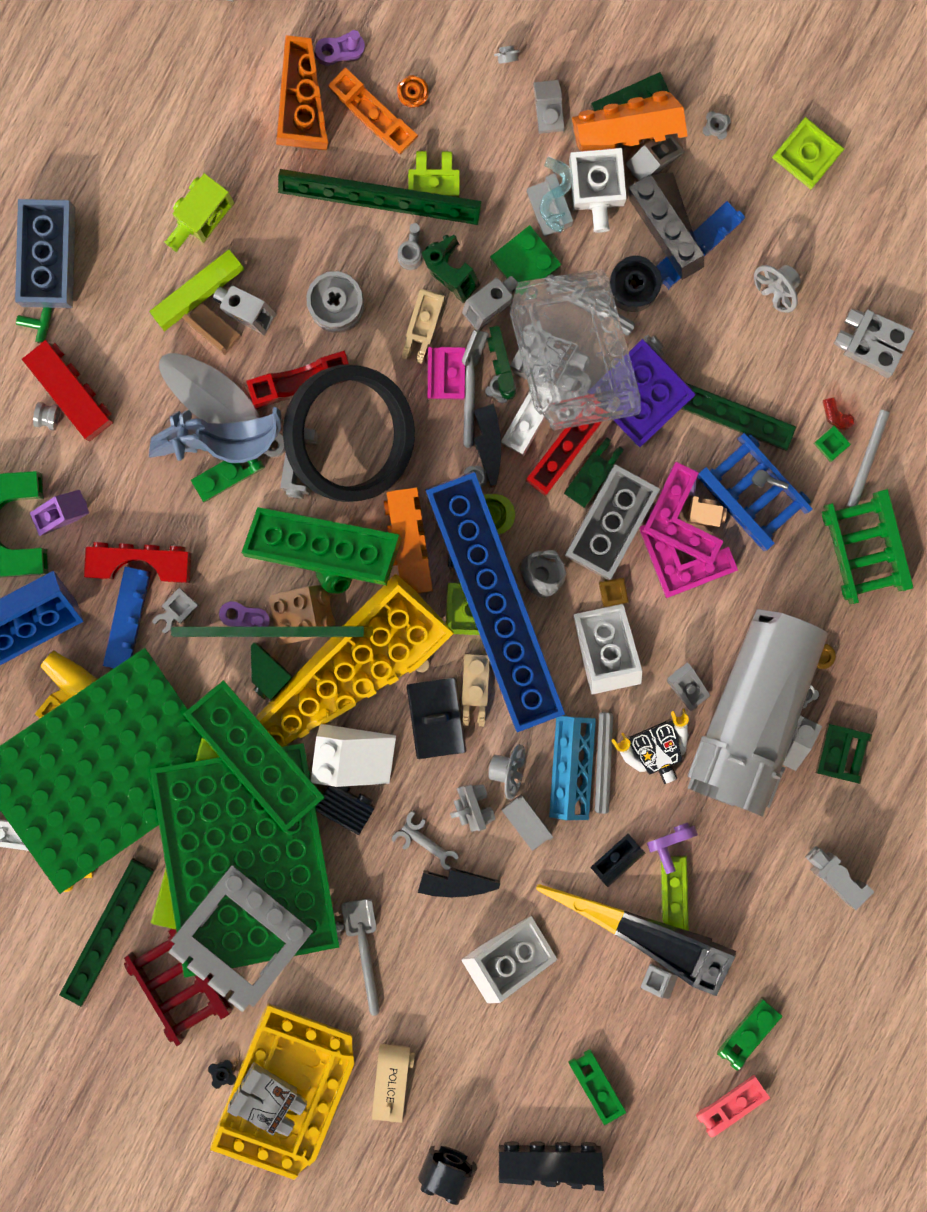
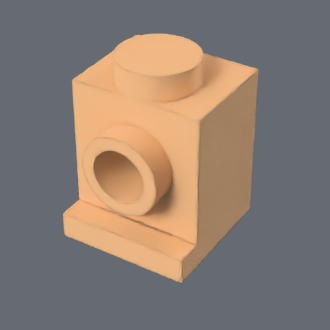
M693 496L691 498L687 523L718 528L720 523H725L727 508L718 506L715 500L702 499V503L698 502L699 497Z

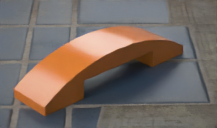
M346 67L328 85L330 90L363 124L398 154L401 155L418 137L400 118L397 119L365 89L364 84Z

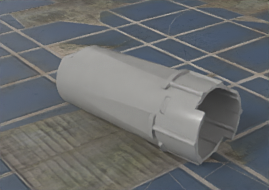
M757 609L707 734L701 737L687 776L691 778L688 789L763 817L766 807H771L782 774L785 771L786 767H783L826 642L828 635L826 631L784 613Z

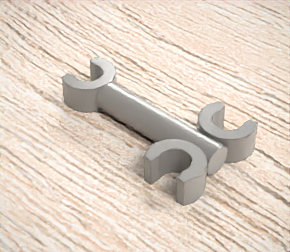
M409 812L406 819L407 822L401 831L394 833L392 841L394 842L399 836L405 837L406 843L402 847L405 850L410 846L412 838L438 857L444 869L450 870L451 866L445 862V858L453 856L455 859H458L459 855L453 850L445 851L419 832L418 829L425 825L426 820L423 818L419 824H413L411 818L415 812Z

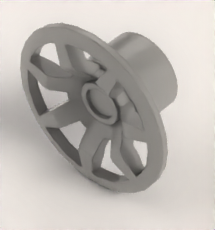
M762 265L755 270L754 282L757 289L760 291V283L768 284L769 286L761 291L762 295L773 293L772 306L780 312H792L798 304L795 289L801 283L797 271L788 265L782 266L779 270L772 266ZM764 271L765 276L760 275V272ZM788 297H792V304ZM781 298H782V304H783L785 307L779 306V305H780V300H781Z
M521 744L514 748L510 758L494 755L489 766V779L505 783L504 788L507 799H513L521 785V782L516 783L514 779L522 781V774L517 772V768L522 767L526 759L525 748Z

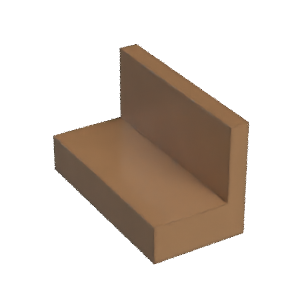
M204 303L199 304L190 316L185 314L182 317L188 325L223 355L241 337L240 334Z

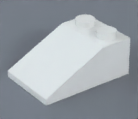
M620 604L574 614L591 694L641 684L642 667L624 605Z
M320 724L316 736L311 782L335 787L389 784L396 735Z
M529 916L482 944L461 960L486 1002L501 1003L554 963L557 958L532 916Z

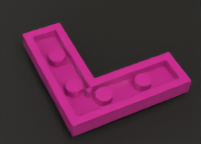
M675 462L642 532L712 565L723 540L678 519L699 473Z
M645 525L639 527L665 598L738 571L729 547L719 550L712 565L699 559L681 565L673 546L642 532Z

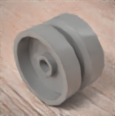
M339 271L326 272L318 276L309 286L306 295L307 307L314 322L323 330L332 333L345 332L354 328L361 320L364 312V298L358 283L350 275ZM337 299L340 301V304L335 306L334 303L332 304V301Z

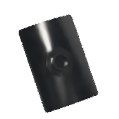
M456 678L407 684L417 759L466 753Z

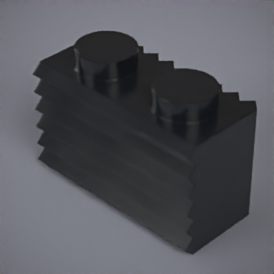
M328 786L323 794L325 798L318 803L315 810L355 834L360 835L375 809V806L371 805L373 800L361 793L357 797L349 792L351 789L349 786Z

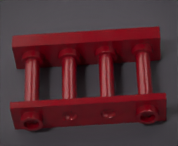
M170 929L168 931L170 934L168 940L142 956L136 958L133 951L124 957L126 961L124 966L130 976H135L165 1027L163 1031L169 1042H174L177 1047L185 1039L182 1035L184 1031L211 1015H218L220 1020L230 1015L233 1009L225 997L207 984L213 977L211 973L204 980L196 975L193 985L162 1002L155 989L183 973L182 963L176 964L149 980L142 967L165 954L173 947L174 943L171 939L175 936L176 929ZM199 992L201 994L205 993L209 999L208 1006L176 1024L168 1011Z

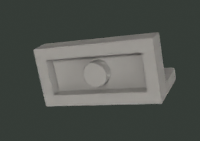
M556 174L547 176L543 183L527 188L526 192L543 236L572 227L573 219Z
M522 794L501 809L532 851L546 840L553 838L551 832Z

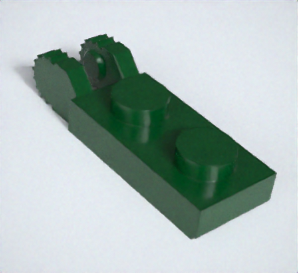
M497 325L489 327L491 337L487 338L490 353L495 352L497 360L492 362L496 376L500 375L498 384L502 398L510 400L516 394L515 384L500 326Z
M606 437L598 450L592 453L564 492V495L582 508H585L609 475L613 464L624 451L619 446L613 452L608 462L601 458L600 455L610 445L611 439Z

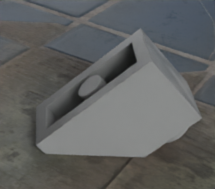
M671 134L665 135L666 140L655 142L653 140L645 144L626 163L636 179L640 181L650 174H658L685 152Z
M802 716L799 717L783 764L784 766L795 771L811 751L822 728L821 725Z

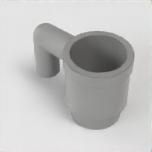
M417 223L410 225L409 239L407 242L402 243L398 249V262L406 270L417 269L423 261L422 250L418 245L420 227Z

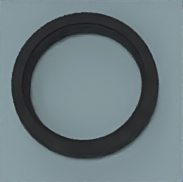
M349 364L327 368L307 379L295 392L288 405L283 425V442L288 461L302 483L315 493L326 498L341 502H356L371 499L384 493L404 473L413 452L415 427L410 405L400 388L390 378L377 370ZM347 380L363 383L380 395L390 411L394 428L392 449L384 466L371 479L354 486H341L322 476L312 464L304 440L306 417L315 399L333 384Z

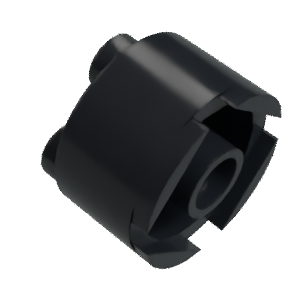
M629 256L623 259L613 269L608 282V292L614 305L628 312H639L651 306L661 289V273L646 257ZM632 279L636 280V284H640L637 289H633V286L629 285Z
M431 1146L418 1176V1180L422 1184L420 1189L427 1195L433 1196L436 1194L443 1197L448 1203L458 1205L460 1200L466 1198L477 1171V1165L474 1161L472 1165L466 1161L468 1156L458 1150L446 1146H440L439 1150H434L435 1146Z

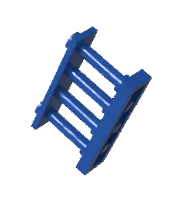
M743 433L737 438L742 445L716 469L709 471L705 467L699 472L697 478L724 508H727V512L763 551H766L775 544L771 538L777 529L800 509L806 514L813 510V508L809 505L811 500L802 491L798 493L759 450L760 444L752 435L747 436ZM750 453L759 464L733 488L726 489L720 483L721 477L746 454ZM758 470H764L774 479L789 484L787 490L773 485L749 508L747 506L743 508L737 502L738 496L753 483L752 477ZM784 491L793 502L766 527L764 525L760 527L754 521L755 515L780 492Z

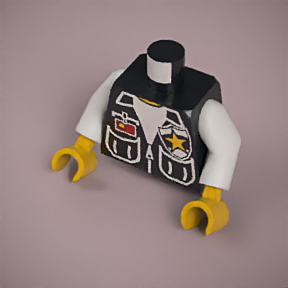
M682 709L683 714L680 717H676L674 711H672L671 717L673 721L669 719L629 737L621 733L623 736L621 742L616 743L614 739L611 741L627 764L639 772L646 771L649 775L658 771L663 783L667 784L678 779L673 765L681 762L682 755L686 752L689 736L687 727L689 718L685 709Z

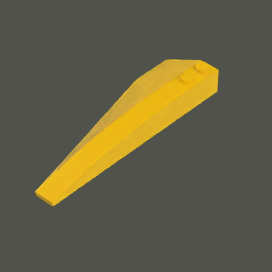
M397 574L388 581L387 586L384 585L343 625L373 627V636L331 637L257 715L258 721L281 747L287 746L288 743L298 737L301 739L309 734L310 730L320 726V724L328 723L356 706V703L365 697L369 698L387 684L395 683L399 680V677L407 672L415 671L454 634L450 627L424 599Z

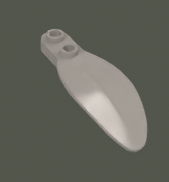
M168 353L161 357L159 369L166 384L176 397L198 418L205 420L207 423L216 424L236 423L260 418L256 407L245 392L215 368L182 354ZM279 433L274 441L278 442V447L276 449L269 447L264 454L269 457H279L285 452L282 434Z

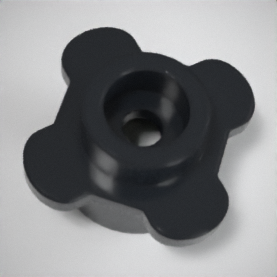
M224 1060V1062H220L217 1065L212 1063L208 1067V1072L213 1079L211 1084L214 1088L219 1089L222 1085H233L235 1083L236 1076L233 1075V1063L230 1060ZM220 1072H224L225 1075L223 1077L220 1076Z

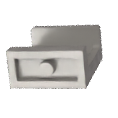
M304 428L305 444L318 445L319 434L316 430ZM285 453L280 488L286 492L288 497L304 499V495H310L311 490L307 486L297 485L298 477L293 471Z

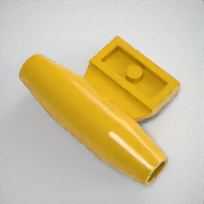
M53 650L40 667L61 690L50 694L36 711L35 715L41 718L96 681L97 678L79 664Z

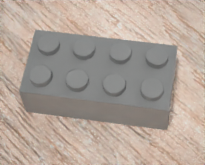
M615 464L564 556L603 578L611 580L660 488Z

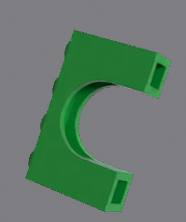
M32 471L0 474V510L6 504L13 501L44 499L42 473ZM0 542V578L46 575L49 573L47 549L12 550Z

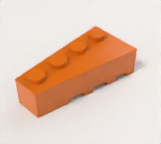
M285 36L276 145L327 150L328 139L311 38Z
M667 91L656 92L652 97L645 99L641 97L628 100V103L621 105L608 104L598 111L585 110L580 112L579 116L572 117L576 144L581 152L616 149L617 143L629 146L639 145V142L646 138L655 139V142L666 140L665 135L678 133V138L688 137L684 107Z
M418 488L386 492L387 500H384L385 515H390L391 525L387 526L388 532L399 534L402 538L393 566H398L399 577L418 594L433 592Z

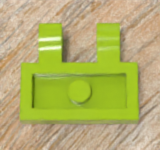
M416 151V169H409L408 189L459 197L460 171L452 170V152L442 151V170L427 169V151Z

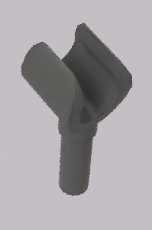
M758 470L752 477V482L761 488L766 482L786 490L789 486L788 483L774 479L764 470Z

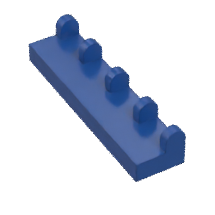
M728 201L693 232L697 245L703 252L704 257L745 219L743 213L736 211ZM667 257L656 266L661 273L662 283L668 290L681 279Z
M124 567L103 663L105 667L115 668L133 656L151 572Z

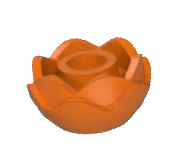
M409 75L399 82L397 94L400 102L410 108L419 107L424 104L429 95L426 81L414 75Z

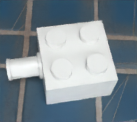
M622 148L571 152L569 166L573 210H592L594 232H607L610 230L608 208L624 206L626 202Z

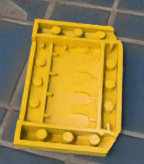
M268 1003L262 1013L214 1132L210 1150L295 1180L305 1167L310 1166L316 1160L353 1069L352 1035ZM253 1062L281 1078L289 1085L291 1084L296 1087L297 1094L307 1100V1106L301 1115L290 1109L285 1116L295 1122L289 1136L277 1132L271 1135L250 1121L227 1112L230 1100L239 1085L242 1084V1080Z

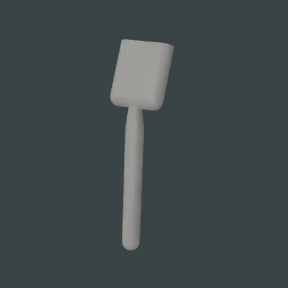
M473 330L462 358V363L466 365L463 444L466 448H471L474 444V366L478 364L489 333L479 330Z
M361 899L345 902L341 907L346 934L348 936L358 935L369 1012L371 1015L376 1016L380 1010L370 949L366 937L367 933H373L376 930L372 900Z

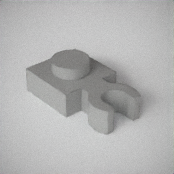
M178 588L162 605L166 612L157 615L152 622L157 624L161 619H164L167 622V626L162 632L168 633L171 627H173L174 620L182 624L199 605L185 591Z

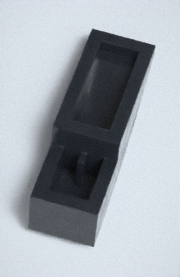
M490 404L474 410V415L482 433L481 436L474 438V443L490 486L493 488L496 487L500 471L501 433L494 404Z
M451 867L448 877L423 870L418 893L436 897H469L499 889L500 881Z

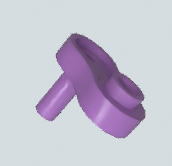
M352 30L350 33L338 38H323L315 46V58L320 64L330 66L343 60L355 61L362 56L365 43L356 30ZM329 51L331 55L326 56L322 52Z
M230 601L223 604L219 610L220 620L227 626L268 627L269 625L268 614L260 608H247L237 602ZM229 609L236 611L234 619L227 617L226 614Z
M688 823L674 827L675 833L647 843L650 852L658 851L666 874L676 871L667 846L698 836L695 826L690 827Z

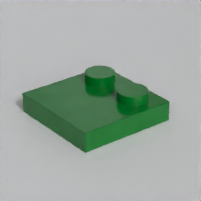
M530 225L490 256L492 262L506 279L512 276L518 282L520 288L516 292L521 298L562 265Z

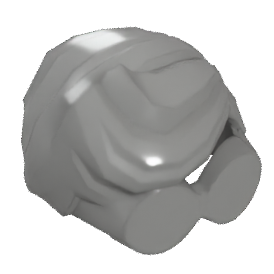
M537 551L529 554L522 560L521 574L526 587L538 597L546 598L558 592L565 582V565L557 551ZM545 558L554 559L556 562H550Z

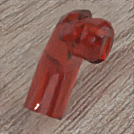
M835 397L822 400L829 424L840 430H847L854 425V417L851 414L846 415L838 411Z

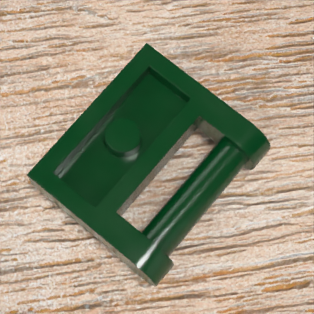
M827 723L815 773L861 784L862 776H860L867 744L868 741L871 742L872 734ZM852 737L857 738L858 742L850 773H846L844 770Z

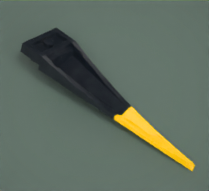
M537 884L536 889L539 892L573 909L617 935L673 972L692 987L717 996L736 957L735 950L713 942L712 938Z

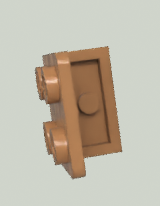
M322 585L271 595L269 598L274 627L335 626L330 605V595L324 590ZM277 637V642L280 645L319 637Z

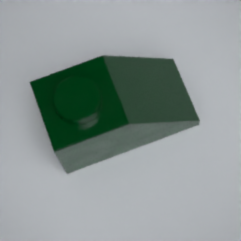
M257 642L251 645L252 683L256 686L253 690L264 700L266 697L271 700L293 676Z

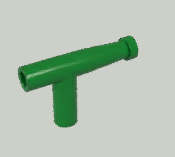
M44 307L40 320L18 315L16 325L38 329L35 342L42 343L47 338L52 308Z

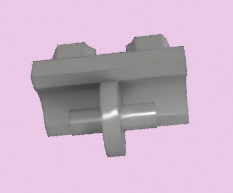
M465 785L456 788L460 799L453 801L456 811L450 813L451 818L459 817L461 825L469 823L471 832L486 829V825L495 820V815L491 807L481 810L477 801L487 797L484 785Z

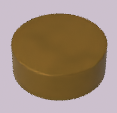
M824 645L817 665L818 669H827L834 664L836 653L830 645Z

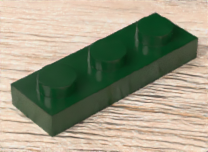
M661 72L596 100L590 106L593 111H598L608 104L621 105L628 103V100L641 97L645 99L652 97L656 92H669Z

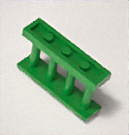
M888 489L872 493L873 498L871 502L836 511L833 503L823 506L822 519L824 525L829 526L844 583L841 586L844 600H848L849 604L859 603L858 594L889 586L897 587L898 592L914 588ZM869 512L878 513L880 523L876 527L841 535L838 524L839 520ZM878 536L884 538L887 547L884 548V551L848 560L844 545ZM884 561L891 563L893 572L890 573V576L854 585L851 570Z

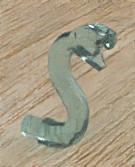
M548 156L544 166L552 169V172L559 174L562 177V183L543 196L539 209L546 224L553 231L561 233L564 225H560L559 220L565 216V213L553 214L550 211V205L553 200L565 195L569 191L573 180L572 171L564 162Z

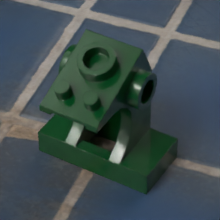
M444 235L442 237L443 241L431 243L421 253L431 275L453 292L456 298L464 304L479 287L480 283L473 268L467 263H464L461 268H453L448 264L449 257L460 244L455 235L450 237Z

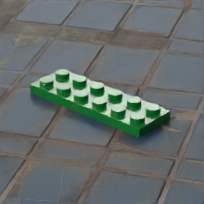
M257 507L241 553L244 557L387 586L402 538L399 534Z
M224 680L183 713L284 832L290 829L325 798Z

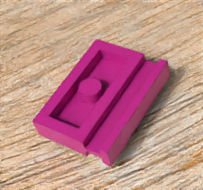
M428 347V399L464 400L465 365L462 363L465 348Z

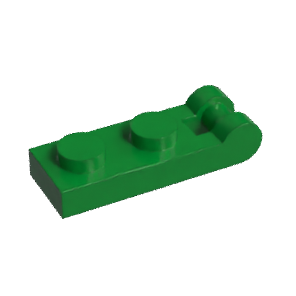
M256 458L247 461L250 466L245 470L240 463L223 461L191 479V482L205 503L264 469L265 466L262 460L259 461Z
M761 998L721 1045L717 1055L722 1059L726 1058L731 1062L730 1066L738 1071L744 1065L746 1059L782 1018V1015ZM736 1044L741 1048L738 1054L732 1051Z
M589 1049L583 1052L584 1055L578 1059L573 1058L568 1063L605 1126L624 1115L626 1110L593 1052ZM590 1064L593 1070L584 1075L582 1068Z

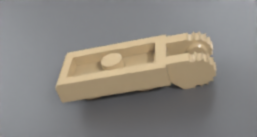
M420 288L407 330V340L402 358L408 359L411 354L412 343L416 341L422 343L417 355V363L423 364L445 299L444 295Z
M464 654L463 726H468L470 722L469 706H479L478 724L484 727L489 681V659L487 655Z

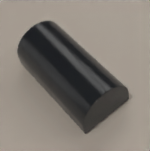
M627 834L590 868L609 887L646 853Z

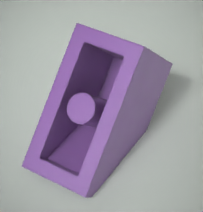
M80 490L55 496L30 512L39 536L76 522L89 514L87 503Z

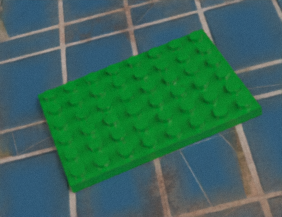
M146 648L141 649L0 745V811L59 894L159 825L150 769L195 762L202 736L183 715L188 709Z
M304 743L282 747L310 780ZM220 757L150 769L176 933L231 866H234L313 931L294 956L340 948L315 807L284 832ZM226 894L203 926L199 927L192 935L193 938L230 968L268 962L286 944ZM190 956L182 964L184 978L196 976L187 968L193 960Z

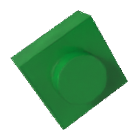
M832 426L814 442V445L829 462H832L851 445L835 426Z

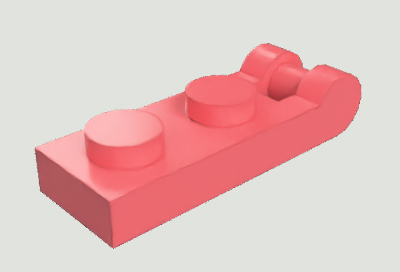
M753 1075L710 1106L701 1109L696 1114V1117L701 1123L705 1124L708 1135L714 1137L770 1099L755 1075ZM716 1113H719L722 1118L718 1122H715L712 1118Z

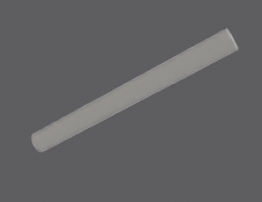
M880 410L847 503L848 507L856 506L859 503L890 414L887 411Z

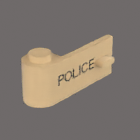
M380 1044L372 1120L402 1123L408 1068H413L415 1053L410 1052V1047Z

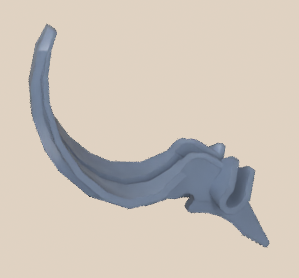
M273 407L272 414L249 421L222 424L207 423L203 419H191L192 412L190 410H185L183 413L180 411L175 412L170 416L171 427L151 437L149 457H159L175 453L177 460L181 461L184 459L185 452L197 453V449L208 451L213 457L229 463H244L256 459L269 449L274 439L278 436L282 421L281 411Z

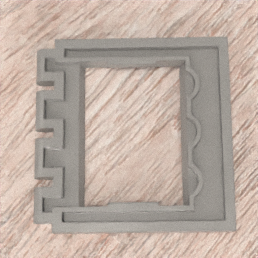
M231 866L171 939L174 945L168 953L182 964L189 956L192 957L193 960L187 968L202 980L209 973L213 974V977L207 984L223 997H225L230 989L234 991L228 1001L243 1012L249 1004L252 1007L255 1006L313 931L234 866ZM225 894L286 943L278 954H274L259 973L260 977L253 985L192 937L196 930L202 927L218 907L217 904L223 899Z

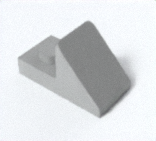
M559 80L533 82L539 134L564 131L562 93Z
M688 662L667 678L668 684L690 711L710 697L709 692Z

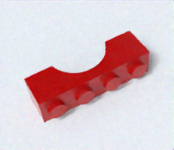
M344 350L321 357L315 362L300 368L280 373H269L246 380L253 405L258 409L291 399L298 388L314 374L330 367L347 365L349 362Z
M93 542V547H85L84 577L115 579L116 574L125 564L141 560L154 567L162 582L190 583L192 553L185 552V547L170 546L169 551L159 550V545H144V549H134V544L119 543L118 548H109V543Z

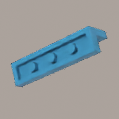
M570 716L556 718L550 818L589 820L596 718ZM581 723H586V734L582 737L580 734ZM583 749L584 760L580 762L579 752ZM581 774L583 781L580 788H578L577 778ZM579 800L581 803L580 814H575V804Z

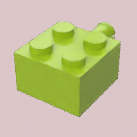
M205 173L200 178L196 177L189 186V193L185 198L181 197L178 199L173 207L175 211L172 214L177 220L178 226L164 243L175 252L179 251V248L189 235H194L204 243L235 204L229 192Z

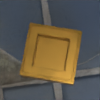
M624 578L598 582L603 607L629 603Z

